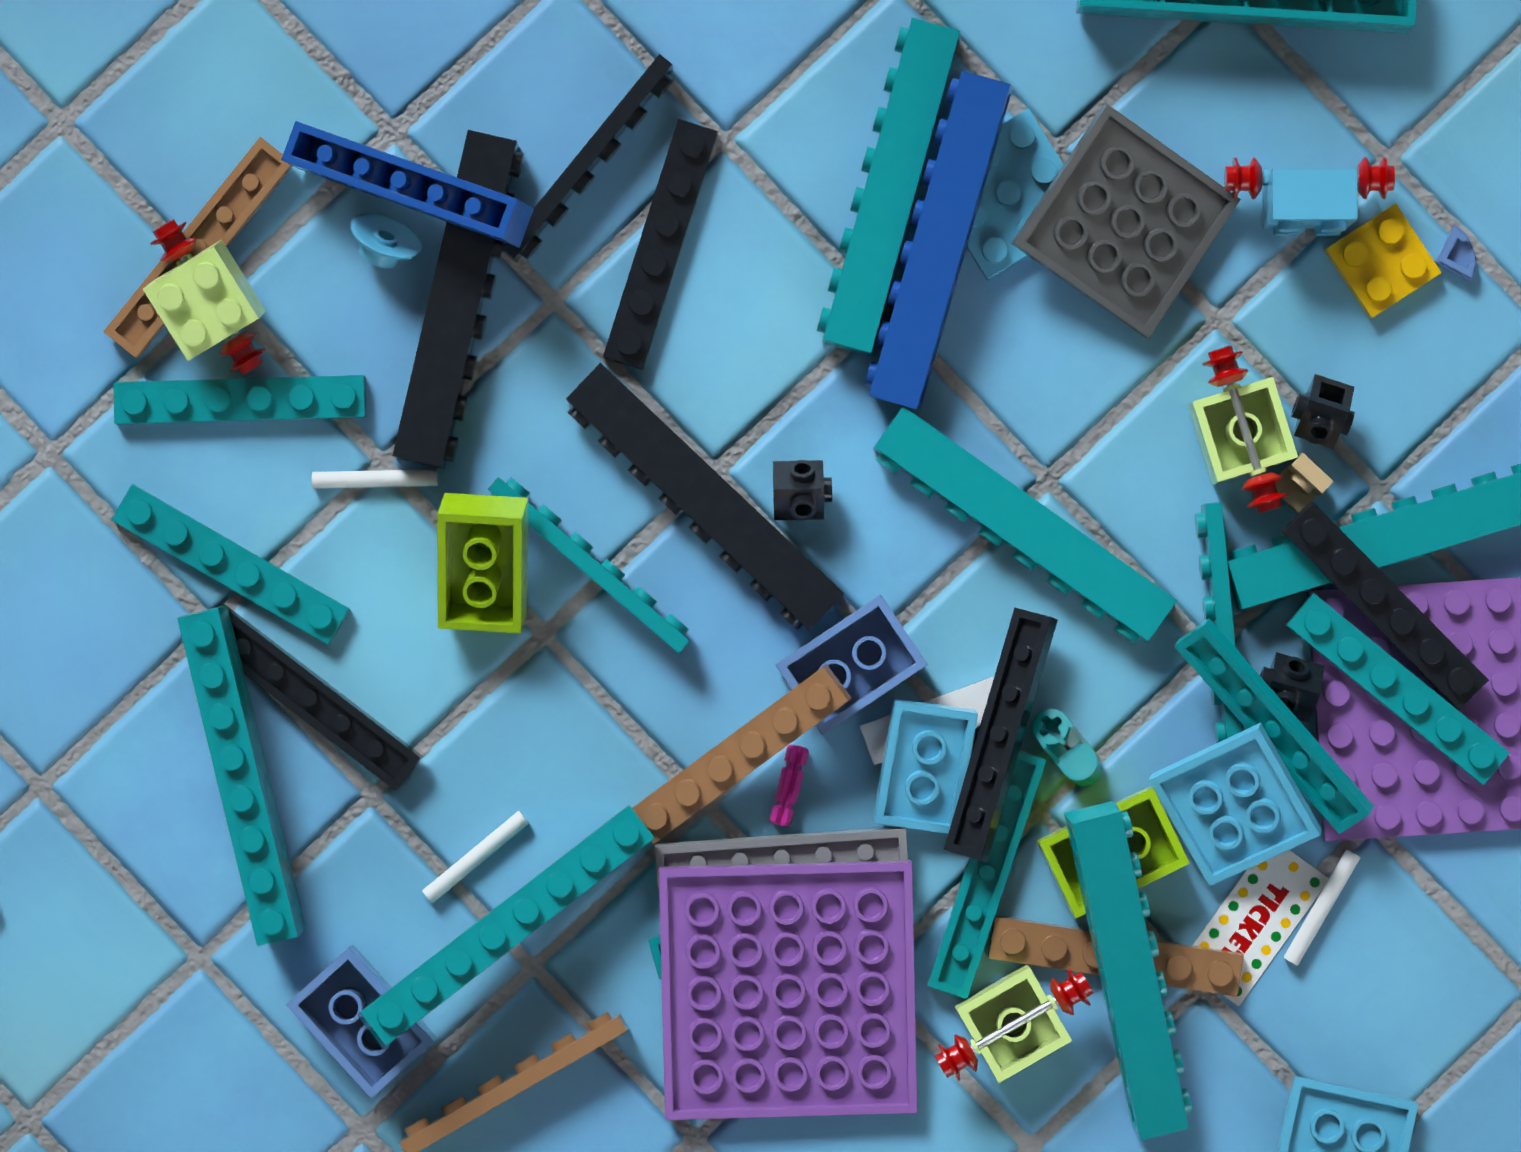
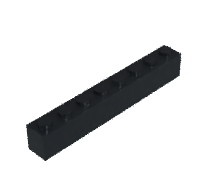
M468 130L457 178L515 198V194L509 193L512 176L520 177L524 153L518 152L519 145L516 140ZM446 222L392 455L396 459L444 470L446 461L454 462L459 442L458 437L452 436L456 420H464L468 397L462 396L465 379L473 380L478 356L471 355L475 339L482 340L487 316L481 314L484 298H492L496 282V275L490 274L493 258H501L503 252L501 248L505 242Z
M599 363L566 398L567 402L572 406L567 413L584 429L590 424L602 434L598 442L614 458L622 453L632 463L628 471L645 487L650 482H653L663 492L658 499L672 513L677 515L682 510L694 522L688 528L705 544L713 539L724 550L719 557L736 573L741 568L748 572L754 578L749 585L765 601L768 602L773 596L785 607L779 614L797 631L802 625L810 630L843 596L844 593L602 363Z

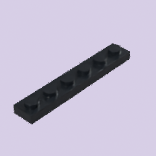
M660 54L656 57L534 207L520 248L505 243L501 248L505 255L517 263L522 256L528 260L543 242L538 236L549 224L554 228L569 210L564 205L574 192L581 195L589 187L595 178V175L591 173L600 160L607 163L615 155L622 144L617 139L628 127L633 131L648 113L643 107L651 97L655 95L659 99L673 83L674 78L670 76L673 72L672 63Z
M678 119L603 358L640 370L644 369L718 131Z
M1310 501L1281 530L1456 709L1460 710L1489 681L1314 502Z
M228 607L244 675L397 791L423 756Z
M1014 607L944 850L984 862L988 861L1058 622L1053 617Z

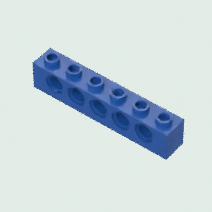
M298 121L294 123L281 161L302 171L519 248L534 210L533 207L519 199Z

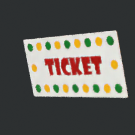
M1290 850L1248 868L1192 945L1237 952L1244 955L1237 997L1224 995L1237 1006L1243 1002L1329 880L1328 877Z

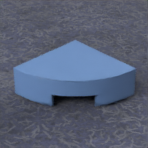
M1455 225L1452 227L1434 262L1437 266L1470 283L1474 279L1477 268L1475 252L1468 235Z

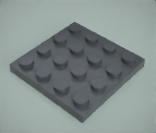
M1105 104L1011 244L1145 338H1149L1241 199L1237 197L1234 200L1232 193L1225 191L1222 185L1110 105Z

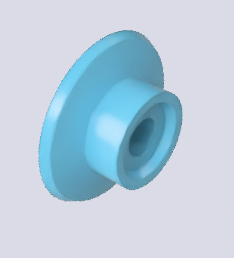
M362 214L354 217L351 221L352 234L360 243V256L374 266L393 268L397 266L399 260L411 259L422 250V243L417 234L406 225L394 219L378 214Z

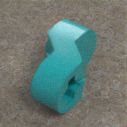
M1052 708L1040 712L1035 717L1032 726L1034 736L1064 775L1075 785L1082 787L1095 783L1100 778L1103 769L1100 757L1062 711ZM1067 744H1068V746L1071 748V749L1068 750V751H1067V749L1064 747V746L1067 745Z

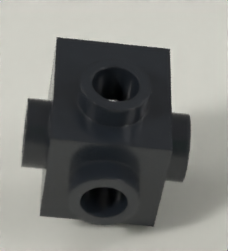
M1314 374L1306 395L1300 393L1297 395L1291 412V417L1297 419L1294 436L1305 439L1313 444H1320L1334 449L1339 435H1348L1354 419L1355 412L1350 410L1354 386Z
M823 460L773 461L774 520H823L824 502H832V477H824Z
M1276 652L1271 667L1263 666L1260 676L1298 720L1310 722L1321 695L1325 666Z

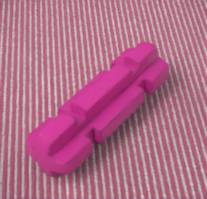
M791 744L786 749L784 761L787 762L786 766L782 767L775 795L777 803L776 806L773 805L770 815V822L785 827H789L792 824L795 812L792 808L793 804H797L804 775L802 766H806L809 755L806 747Z

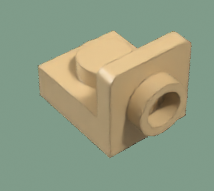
M1304 453L1298 455V458L1292 460L1279 474L1282 478L1275 485L1279 493L1288 494V496L1281 499L1299 513L1334 481Z

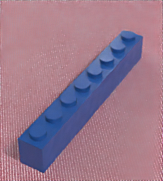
M966 71L961 72L960 79L952 78L946 102L952 104L948 120H940L934 143L940 144V149L936 161L929 159L924 173L923 184L929 185L925 201L917 200L911 224L917 225L913 242L906 240L900 258V265L906 266L901 282L894 281L890 292L888 305L894 306L890 323L883 321L879 330L876 345L882 346L878 363L871 362L867 372L865 385L871 387L869 393L871 397L916 410L921 409L1012 94L1013 86L1009 83Z

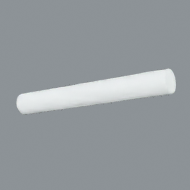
M438 469L312 472L313 489L438 486Z
M517 811L423 889L422 892L431 903H434L526 827L529 821L520 811Z
M1346 849L1283 958L1297 966L1299 965L1361 857Z

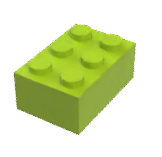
M444 493L437 513L438 629L522 633L528 612V498Z
M1148 786L1115 802L1121 813L1127 811L1132 824L1133 836L1128 837L1127 840L1130 853H1137L1141 866L1142 876L1136 878L1138 888L1190 864L1153 787ZM1067 826L1036 840L1071 915L1074 918H1078L1086 914L1069 834Z

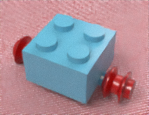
M1234 157L1232 166H1225L1224 188L1225 191H1232L1234 200L1237 199L1240 191H1248L1251 198L1256 199L1262 190L1263 229H1273L1274 236L1282 237L1298 236L1299 231H1304V229H1315V236H1339L1340 231H1345L1346 228L1358 219L1357 191L1363 199H1367L1370 191H1378L1381 198L1385 199L1387 191H1393L1395 186L1394 166H1387L1386 157H1382L1378 166H1370L1367 157H1364L1358 164L1357 169H1272L1269 173L1268 170H1263L1262 173V166L1255 157L1252 158L1249 166H1240L1237 158Z

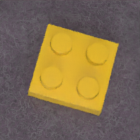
M1396 203L1324 250L1369 319H1372L1442 273Z

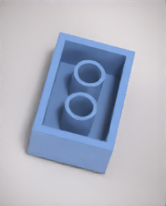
M879 595L775 666L792 690L827 664L852 699L815 725L821 735H823L928 664L882 595Z
M352 945L290 1000L286 1006L372 1099L438 1037L420 1020L385 1048L380 1046L357 1015L392 987L361 952Z

